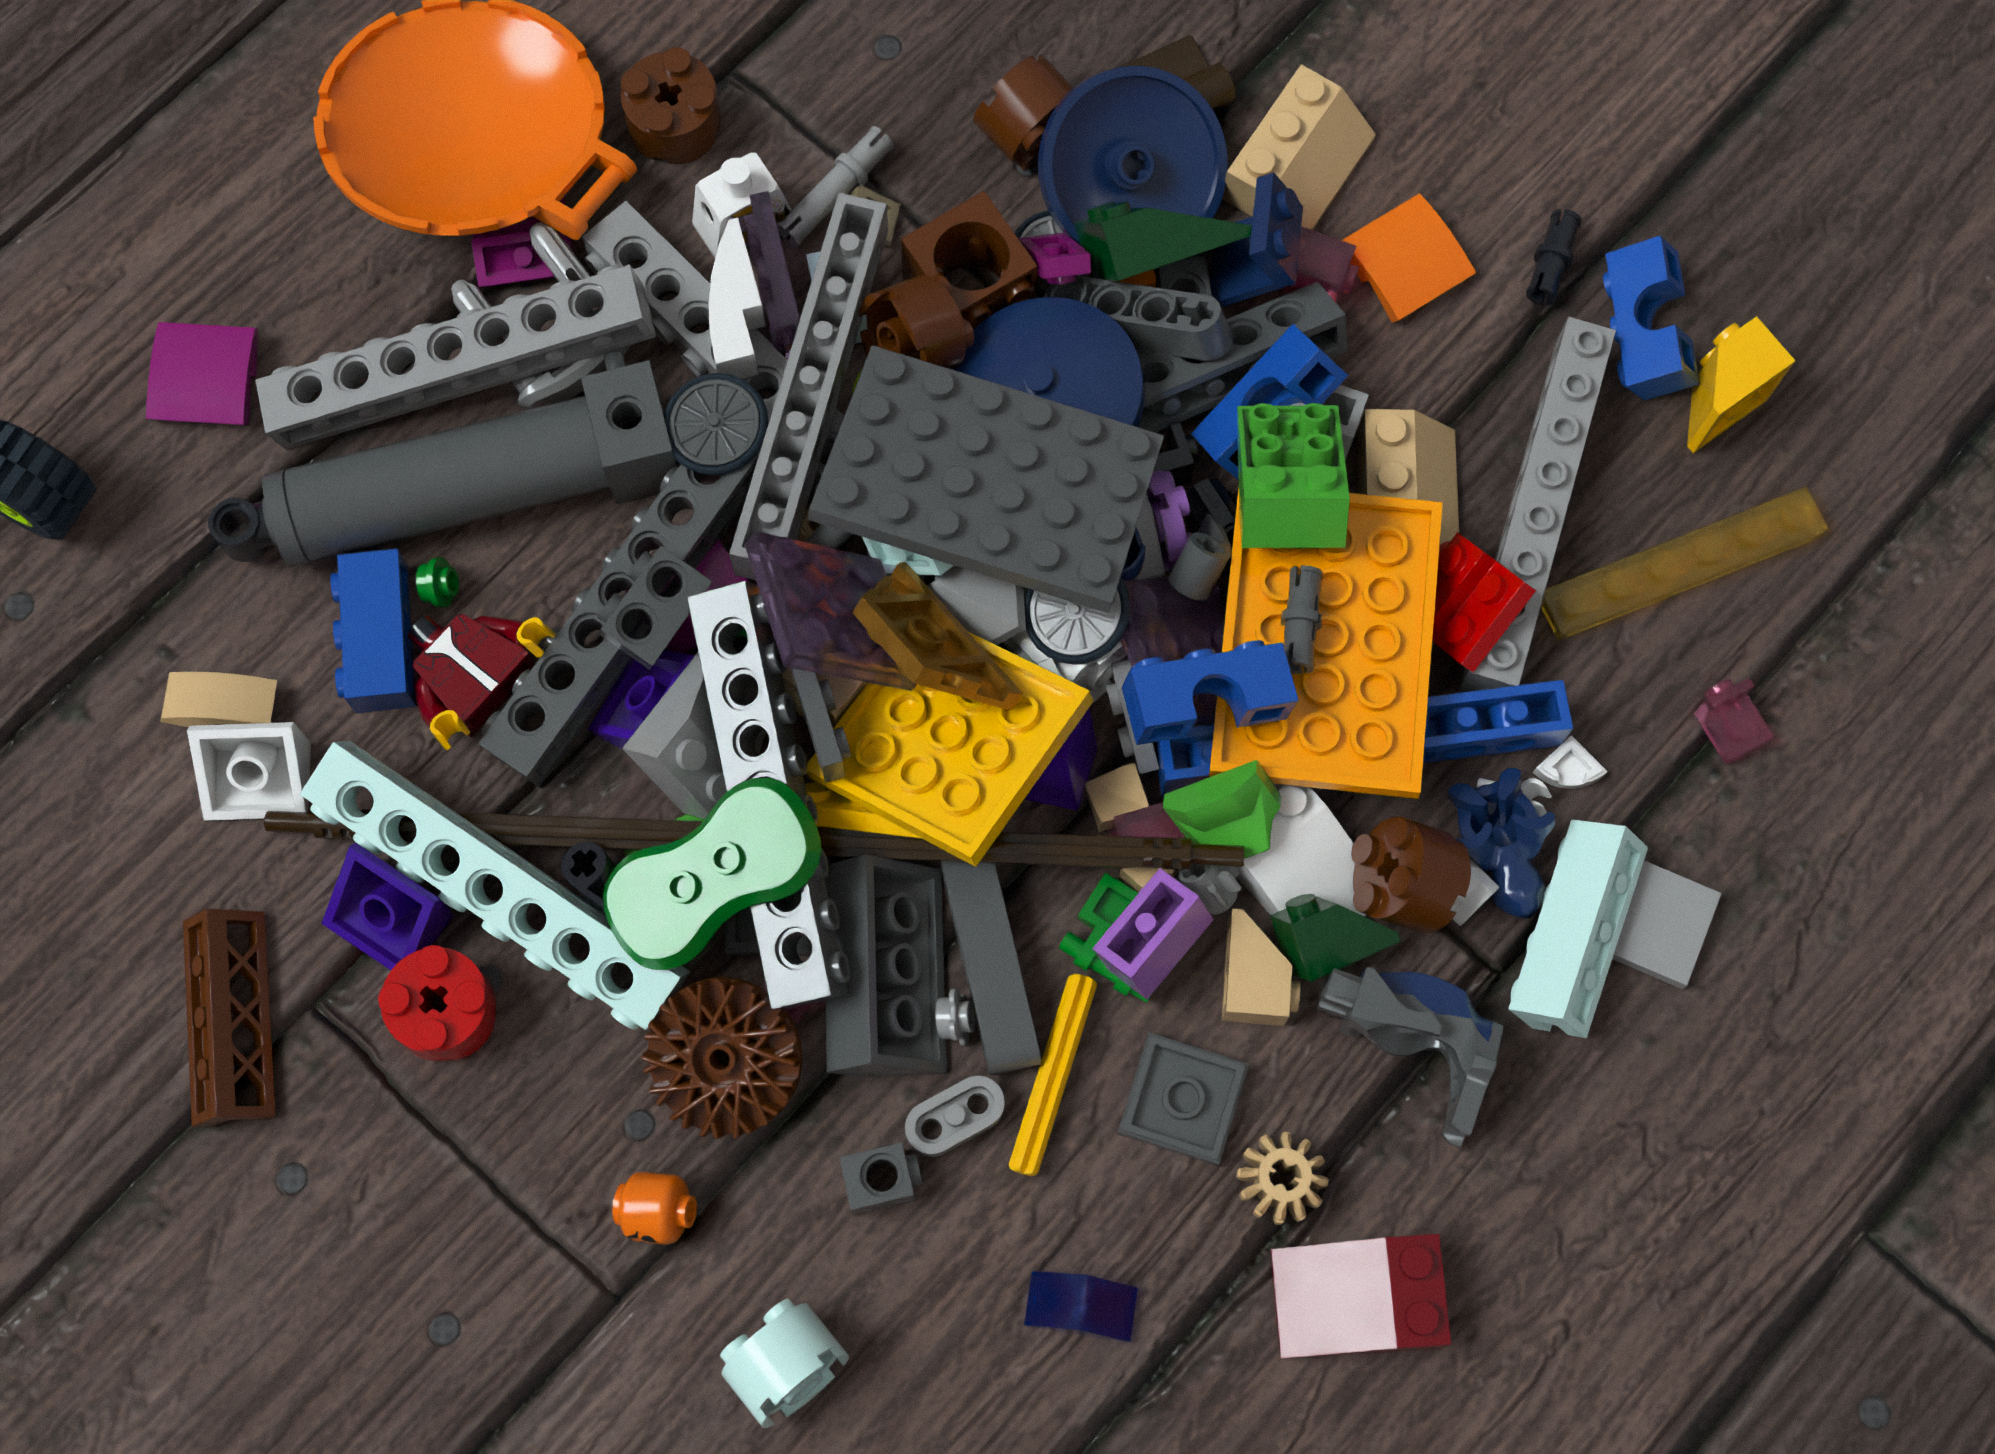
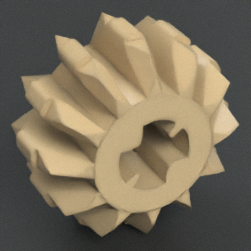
M1283 1132L1280 1135L1278 1149L1268 1135L1262 1136L1259 1139V1147L1262 1154L1251 1148H1247L1243 1153L1246 1162L1254 1168H1239L1236 1172L1237 1179L1253 1182L1252 1186L1241 1191V1200L1247 1201L1255 1196L1259 1197L1261 1202L1253 1211V1214L1258 1218L1267 1211L1269 1206L1274 1207L1273 1221L1276 1225L1284 1223L1287 1207L1297 1222L1304 1220L1306 1212L1302 1202L1315 1209L1322 1203L1319 1195L1310 1188L1322 1189L1328 1186L1327 1177L1312 1174V1171L1320 1168L1325 1163L1323 1156H1315L1307 1161L1303 1155L1310 1149L1311 1142L1304 1139L1297 1146L1296 1150L1291 1149L1292 1138L1289 1132ZM1278 1166L1282 1173L1292 1172L1294 1179L1288 1184V1187L1293 1190L1287 1191L1283 1184L1274 1186L1271 1183L1270 1178L1276 1172L1272 1167Z

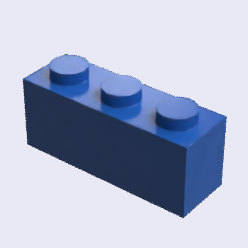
M398 549L337 555L338 572L331 573L330 583L333 600L335 603H340V620L333 621L334 643L337 650H342L343 667L336 668L335 683L339 698H344L355 713L416 707V696L413 688L415 684L414 668L412 666L414 662L413 644L408 639V633L412 626L407 563Z

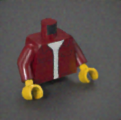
M460 614L445 629L428 616H423L411 627L408 639L423 651L414 660L412 665L419 676L413 688L421 718L445 750L452 748L448 740L456 732H463L466 736L468 735L472 738L486 723L488 718L512 695V688L517 678L525 670H532L535 665L529 653L523 648H527L537 658L544 654L538 643L547 636L554 638L556 633L542 620L533 617L523 622L483 615L471 619L466 615Z

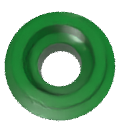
M432 558L429 563L419 566L416 574V586L420 599L424 603H432L435 607L441 608L448 607L453 600V596L457 595L459 591L458 573L445 558Z

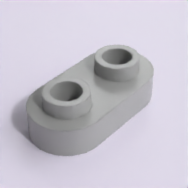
M971 1076L915 1106L908 1114L905 1122V1134L911 1148L923 1156H940L995 1126L1001 1119L1004 1111L1005 1101L1000 1086L988 1077ZM975 1096L983 1097L988 1102V1108L981 1114L972 1113L968 1108L969 1100ZM931 1121L938 1123L942 1128L941 1135L933 1140L925 1138L921 1132L924 1124Z

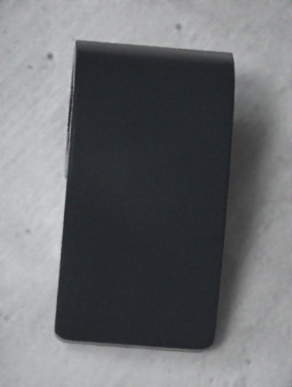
M587 841L577 843L564 855L561 863L562 873L584 900L605 913L603 903L605 884L611 872L616 868V864L596 843Z

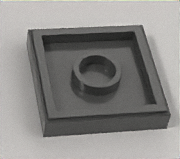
M1148 1032L1117 1135L1218 1167L1249 1064Z

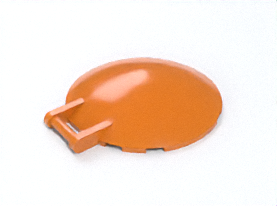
M488 0V2L421 1L422 8L399 16L391 12L374 21L353 37L334 58L318 90L320 100L316 117H313L317 148L325 169L340 191L357 207L389 225L421 234L462 236L498 230L533 216L567 237L579 240L588 229V220L621 182L627 183L637 172L635 163L626 154L600 140L605 113L603 89L598 71L595 70L588 58L585 47L560 22L531 6L513 0ZM590 165L603 172L572 209L559 202Z

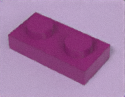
M1065 233L1018 238L1038 266L1037 274L1046 279L1048 283H1071L1076 280V275L1091 273L1090 253Z

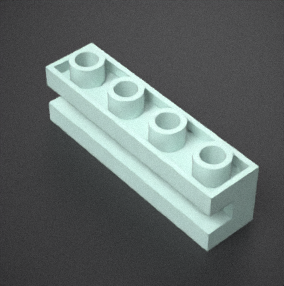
M1571 819L1566 837L1559 845L1558 861L1551 882L1544 892L1543 906L1535 930L1528 938L1527 954L1519 978L1512 986L1511 1002L1508 1008L1533 1029L1550 1032L1552 1025H1556L1568 1035L1587 1038L1648 847L1626 826Z

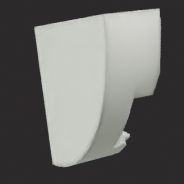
M1571 735L1536 767L1532 773L1550 785L1566 789H1576L1597 782L1608 771Z

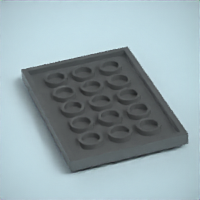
M872 345L811 502L808 520L1109 613L1164 435Z

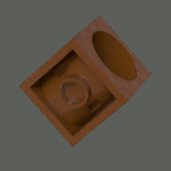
M985 191L901 238L903 281L919 275L934 276L941 274L945 277L958 268L968 266L985 268L1000 278L992 286L974 291L962 290L950 285L952 297L957 303L962 318L971 324L973 330L999 310L1021 301L1036 298L1038 266Z

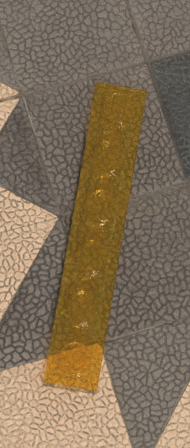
M1804 487L1545 589L1541 608L1559 641L1822 537L1829 529L1807 487Z

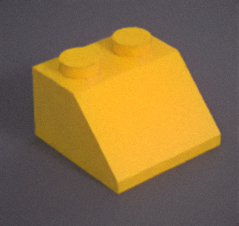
M1757 316L1741 328L1737 323H1733L1724 329L1712 342L1716 347L1700 361L1703 368L1698 375L1700 384L1692 387L1687 447L1693 453L1765 403L1796 361Z

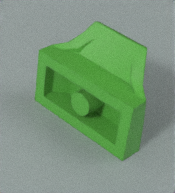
M1258 760L1164 794L1163 808L1186 838H1192L1191 842L1195 844L1244 846L1245 859L1270 849L1272 822L1281 807V795Z

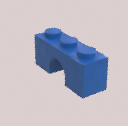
M1660 235L1606 253L1608 272L1603 274V283L1608 297L1613 300L1615 315L1610 317V328L1616 330L1614 339L1620 344L1622 360L1617 361V372L1623 387L1630 389L1643 401L1699 385L1693 340L1676 325L1652 330V320L1658 308L1667 301L1685 296L1678 251Z
M1292 324L1191 434L1218 464L1238 479L1237 406H1254L1261 403L1273 406H1289L1295 403H1303L1305 405L1310 403L1323 404L1349 375L1298 327Z
M1260 640L1249 641L1237 646L1234 651L1216 654L1213 649H1201L1187 654L1184 659L1165 662L1164 658L1161 657L1144 659L1130 668L1122 685L1136 745L1187 737L1197 720L1193 696L1198 694L1210 693L1224 699L1233 712L1237 728L1285 720L1299 701L1283 642L1265 645Z

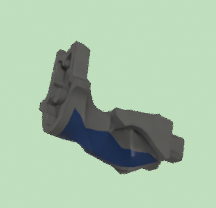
M1366 967L1358 977L1334 968L1330 977L1325 981L1316 1009L1343 1018L1339 1032L1354 1038L1363 1034L1376 1047L1393 1056H1409L1422 1051L1436 1050L1446 1057L1450 1067V1095L1441 1136L1449 1145L1460 1148L1465 1135L1470 1136L1487 1085L1494 1073L1503 1033V1024L1480 1016L1474 1009L1466 991L1434 976L1419 972L1378 973L1374 968Z

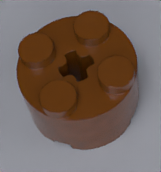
M673 47L666 52L649 55L626 71L621 78V103L628 133L632 143L641 154L652 160H655L654 157L669 160L670 164H685L702 157L712 148L721 125V112L716 84L708 68L701 61L690 56L687 50Z
M1039 54L1038 61L1033 56H1030L1013 67L992 88L997 94L995 100L989 107L982 101L974 114L973 121L1014 165H1018L1023 171H1026L1038 162L1042 135L1052 112L1063 97L1074 87L1043 55Z
M941 274L916 276L871 293L861 303L859 317L866 315L867 329L860 331V336L867 356L871 346L874 345L953 370L963 362L966 348L974 344L973 328L966 319L962 318L957 303L952 297L951 286L948 280Z
M1391 817L1379 823L1369 834L1358 836L1353 844L1351 851L1352 859L1355 862L1353 905L1357 911L1365 913L1370 917L1422 933L1438 931L1446 926L1456 915L1457 912L1450 909L1458 895L1466 896L1471 878V862L1465 845L1455 840L1452 834L1405 817Z

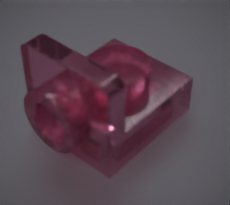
M1750 678L1735 685L1731 679L1716 684L1704 693L1707 700L1694 713L1725 765L1768 744L1774 738L1748 696V693L1755 687Z

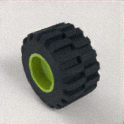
M0 419V515L38 536L47 539L63 540L97 491V488L89 475L80 466L55 447L29 431Z

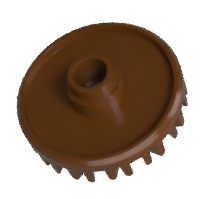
M714 977L697 981L668 998V1001L659 1007L660 1012L657 1017L649 1022L648 1027L651 1030L644 1036V1040H649L648 1050L641 1056L643 1061L649 1063L643 1069L644 1074L650 1072L654 1082L649 1088L650 1094L659 1093L660 1097L656 1101L657 1105L662 1106L666 1103L674 1112L669 1117L671 1121L681 1118L682 1128L697 1127L701 1129L699 1134L701 1137H705L710 1133L713 1134L715 1139H719L726 1134H733V1138H738L745 1132L748 1135L775 1118L787 1106L797 1089L803 1063L802 1046L797 1028L785 1008L771 1009L768 991L758 985L732 977ZM721 1050L727 1052L730 1062L723 1057Z

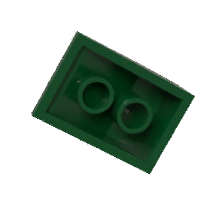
M1113 201L1086 210L1088 218L1074 223L1081 247L1090 253V278L1120 281L1251 236L1252 225L1153 208H1131L1129 201L1117 204Z

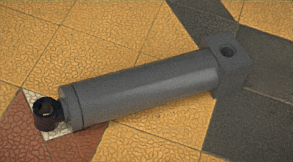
M614 350L606 353L604 356L607 371L581 377L585 396L289 468L286 471L281 470L265 474L262 478L264 498L261 502L251 504L249 501L241 498H228L219 502L210 513L208 528L212 537L233 560L252 562L261 558L268 551L269 546L274 545L278 547L286 565L294 567L310 563V561L314 562L608 488L611 489L616 505L657 495L661 492L660 485L667 472L678 465L673 457L664 420V410L650 361L626 366L623 353ZM250 524L248 530L243 535L231 537L233 530L237 526Z

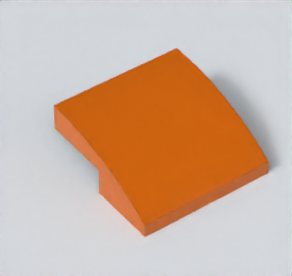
M1420 193L1339 241L1361 283L1370 282L1392 323L1401 320L1476 274L1470 260L1450 229Z

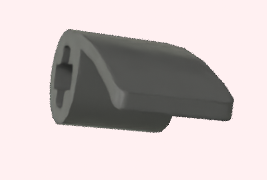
M1206 514L1198 531L1190 535L1168 577L1169 583L1174 589L1195 600L1203 601L1209 598L1231 557V546L1227 534L1215 516Z

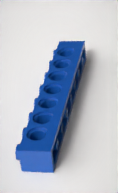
M1564 680L1428 697L1423 763L1560 746L1573 730ZM1214 724L1192 727L1187 737L1155 742L1154 749L1159 765L1157 772L1161 797H1164L1166 793L1209 778Z

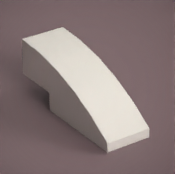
M735 218L728 220L715 257L708 303L709 328L717 373L730 374L743 379L758 375L755 354L748 330L765 327V320L739 219Z

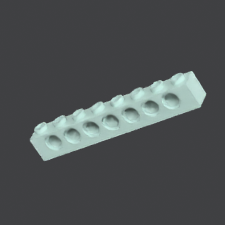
M351 741L332 743L299 794L313 803L310 810L316 816L333 825H337L339 822L355 832L353 840L360 846L375 854H380L383 851L398 861L395 867L399 872L417 883H423L426 880L441 891L438 897L445 904L460 912H466L468 909L482 918L484 921L481 926L489 934L505 942H508L511 938L527 950L524 955L529 961L547 971H551L554 967L570 978L567 984L573 991L589 1000H594L598 997L613 1008L611 1015L617 1021L631 1029L637 1030L639 1026L645 1030L649 1029L648 1024L659 1014V1007L678 992L690 974V971L683 966L669 970H653L635 962L618 943L605 913ZM362 787L367 788L371 792L374 800L373 807L368 814L361 812L356 804L357 793ZM404 816L411 818L416 825L417 833L412 843L405 842L398 831L399 822ZM446 845L455 848L460 857L459 866L454 873L445 869L441 862V852ZM488 874L495 875L502 883L503 894L498 902L489 899L484 892L483 884ZM531 903L539 905L546 914V924L542 931L533 929L527 922L526 911ZM573 933L583 935L589 942L590 952L585 960L576 958L570 952L569 939ZM616 962L624 963L631 969L633 983L630 989L620 988L614 983L611 972Z

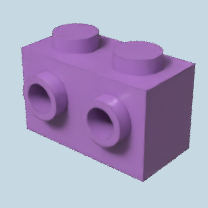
M1159 868L1092 949L1112 974L1147 1000L1214 919L1198 895Z

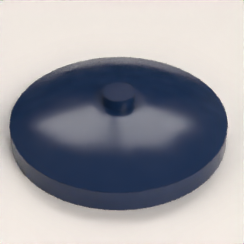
M1125 66L1102 71L1090 76L1071 89L1056 106L1046 124L1038 156L1039 183L1047 209L1061 231L1079 245L1080 241L1074 223L1088 218L1087 209L1113 201L1115 204L1129 201L1131 208H1153L1213 219L1224 194L1225 178L1228 171V156L1224 134L1208 102L1194 87L1180 77L1167 71L1147 66Z
M1042 297L1021 301L999 310L973 330L974 344L966 348L963 362L959 367L953 369L954 371L1135 427L1139 425L1144 408V374L1139 356L1129 336L1109 315L1090 304L1078 300Z

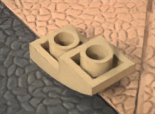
M170 672L160 722L184 727L215 724L271 723L277 680L218 672Z

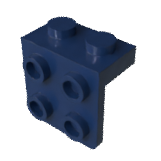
M1274 172L1258 177L1256 180L1253 216L1235 222L1252 225L1251 236L1213 249L1210 290L1211 296L1220 303L1221 307L1296 284L1303 205L1299 202L1296 193L1291 188H1287Z

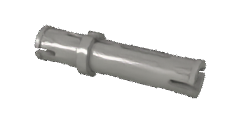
M872 126L869 132L847 154L841 153L834 160L835 167L782 221L776 224L775 227L778 233L784 239L790 235L791 239L788 241L790 245L798 248L809 233L834 209L838 193L848 194L855 186H863L868 181L867 174L888 152L894 149V144L886 133L881 139L878 137L882 133L880 128Z

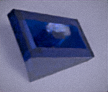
M1032 1271L1024 1326L1130 1343L1138 1288L1090 1275Z

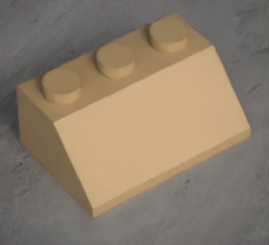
M1301 64L1228 169L1222 200L1252 217L1256 180L1258 177L1274 172L1287 188H1291L1296 193L1299 202L1303 205L1300 245L1303 246L1374 141L1376 134L1341 86Z
M1365 409L1356 432L1358 494L1443 502L1440 544L1451 541L1455 534L1459 533L1455 430L1416 410Z

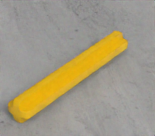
M1074 973L1067 978L1041 1065L1009 1161V1168L1025 1176H1036L1039 1172L1096 991V981L1082 974Z

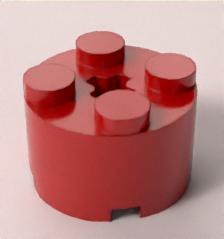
M431 945L407 955L392 968L378 996L381 1015L389 1032L409 1051L425 1060L454 1061L466 1058L476 1052L487 1041L494 1028L496 998L491 983L468 957L452 949ZM437 998L443 999L447 1005L446 1009L441 1013L432 1006V1003Z

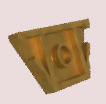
M900 562L891 576L885 575L874 589L871 588L865 593L852 612L867 629L868 636L883 647L896 662L899 672L914 684L1007 710L1014 709L1023 695L1022 691L906 562Z

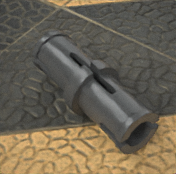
M1301 565V574H1299L1297 566L1290 569L1287 609L1283 610L1281 614L1280 624L1282 626L1285 625L1283 646L1292 674H1302V666H1304L1305 673L1313 672L1316 632L1321 629L1323 615L1319 614V597L1323 571L1317 567Z

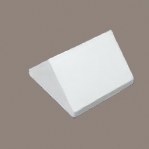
M294 722L189 726L187 733L204 820L262 819L267 811H309V801L299 794L310 779L311 742Z

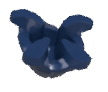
M1507 768L1500 774L1497 782L1474 789L1468 784L1456 783L1449 788L1448 798L1458 811V826L1461 838L1457 839V841L1465 845L1469 856L1481 869L1493 873L1492 880L1500 887L1492 895L1495 905L1500 910L1514 917L1530 918L1540 909L1546 890L1540 872L1530 862L1539 853L1544 839L1555 826L1554 813L1548 812L1541 817L1538 816V812L1532 802L1521 790L1522 773L1517 768Z

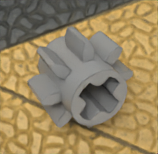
M1191 865V870H1179V876L1176 877L1177 881L1200 897L1212 915L1228 910L1236 901L1238 891L1241 890V886L1235 880L1240 874L1236 866Z

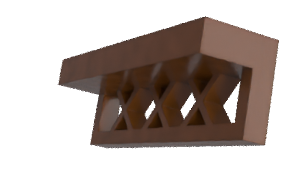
M206 908L183 921L192 1127H213L227 1120H269L275 1117L265 912ZM227 924L248 925L249 947L242 955L227 941ZM237 971L251 984L252 997L244 1006L230 993L229 980ZM240 1022L254 1035L255 1048L246 1058L232 1043V1031ZM243 1074L257 1087V1106H236L235 1083Z

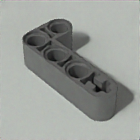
M1076 276V280L1071 283H1051L1044 294V297L1078 300L1100 309L1123 328L1136 350L1210 361L1222 357L1232 346V332L1220 303L1214 297L1083 276Z

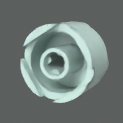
M789 1298L784 1299L769 1310L763 1318L766 1325L752 1337L748 1338L746 1334L739 1336L727 1345L720 1354V1357L726 1363L721 1375L762 1428H769L775 1425L769 1416L781 1409L786 1417L803 1407L833 1380L835 1376L829 1367L835 1360L838 1359L844 1366L849 1359L847 1352L807 1303L795 1306Z

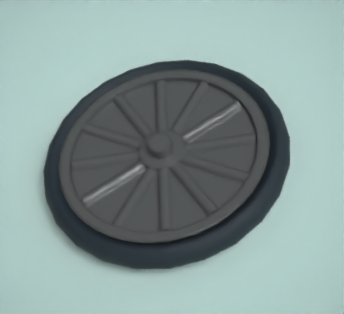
M712 373L689 380L671 397L664 412V420L673 457L687 469L700 474L719 475L730 473L743 467L761 449L768 427L767 408L761 395L745 380L730 374Z

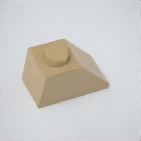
M1232 908L1227 921L1221 1021L1284 1026L1290 1017V1012H1298L1300 981L1292 980V964L1243 909Z

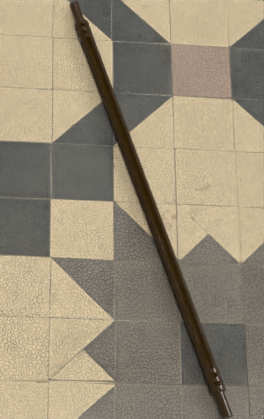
M359 809L364 814H368L371 809ZM267 811L264 817L265 830L271 832L314 833L315 838L353 840L355 834L354 831L341 822L337 825L330 824L316 816L313 812ZM456 812L501 844L515 846L571 848L577 843L587 841L596 843L602 849L641 850L674 842L692 832L703 822ZM404 816L399 822V834L405 842H413L417 833L416 825L411 818ZM817 826L821 848L825 852L826 857L854 858L868 854L887 859L965 862L922 838ZM1000 832L980 862L1191 870V865L1243 867L1244 846L1191 844L1192 838Z

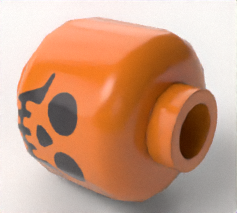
M647 1171L636 1172L630 1176L626 1183H621L615 1192L612 1208L613 1220L617 1226L621 1227L622 1233L631 1241L668 1245L675 1243L681 1237L685 1228L692 1227L696 1218L697 1202L695 1196L689 1195L686 1182L678 1175Z

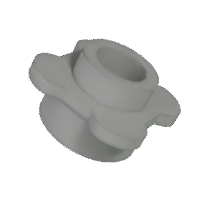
M951 989L949 997H941L937 1000L935 1010L937 1031L941 1039L959 1040L961 1046L968 1045L969 1032H974L976 1027L975 1007L971 1000L968 1001L965 994L959 995L958 989Z

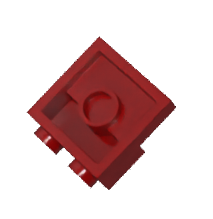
M1457 532L1451 541H1446L1439 545L1432 641L1457 662L1474 673L1536 590Z

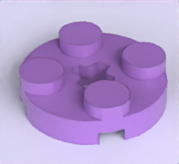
M1169 470L1153 471L1147 496L1153 510L1159 543L1162 542L1164 548L1160 549L1164 570L1168 572L1173 570L1192 534L1191 532L1186 533L1183 521L1184 516L1190 515V508L1183 486H1175L1171 472Z

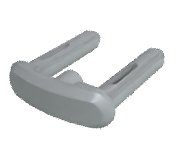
M538 222L530 228L532 247L558 282L591 277L554 228L542 222ZM458 280L452 285L453 302L460 313L470 309L483 310L492 307L477 286L466 280ZM600 305L598 310L594 311L591 309L587 317H592L598 314L601 311L603 305ZM509 333L502 335L504 340L507 339ZM631 345L615 350L622 352L624 355ZM606 353L563 365L552 374L549 371L544 374L540 372L511 381L520 393L518 404L524 408L533 409L566 401L584 390L581 377L607 371L604 362Z

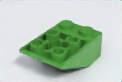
M1261 403L1254 406H1237L1239 518L1242 548H1345L1350 496L1338 405L1310 403L1304 406H1273Z

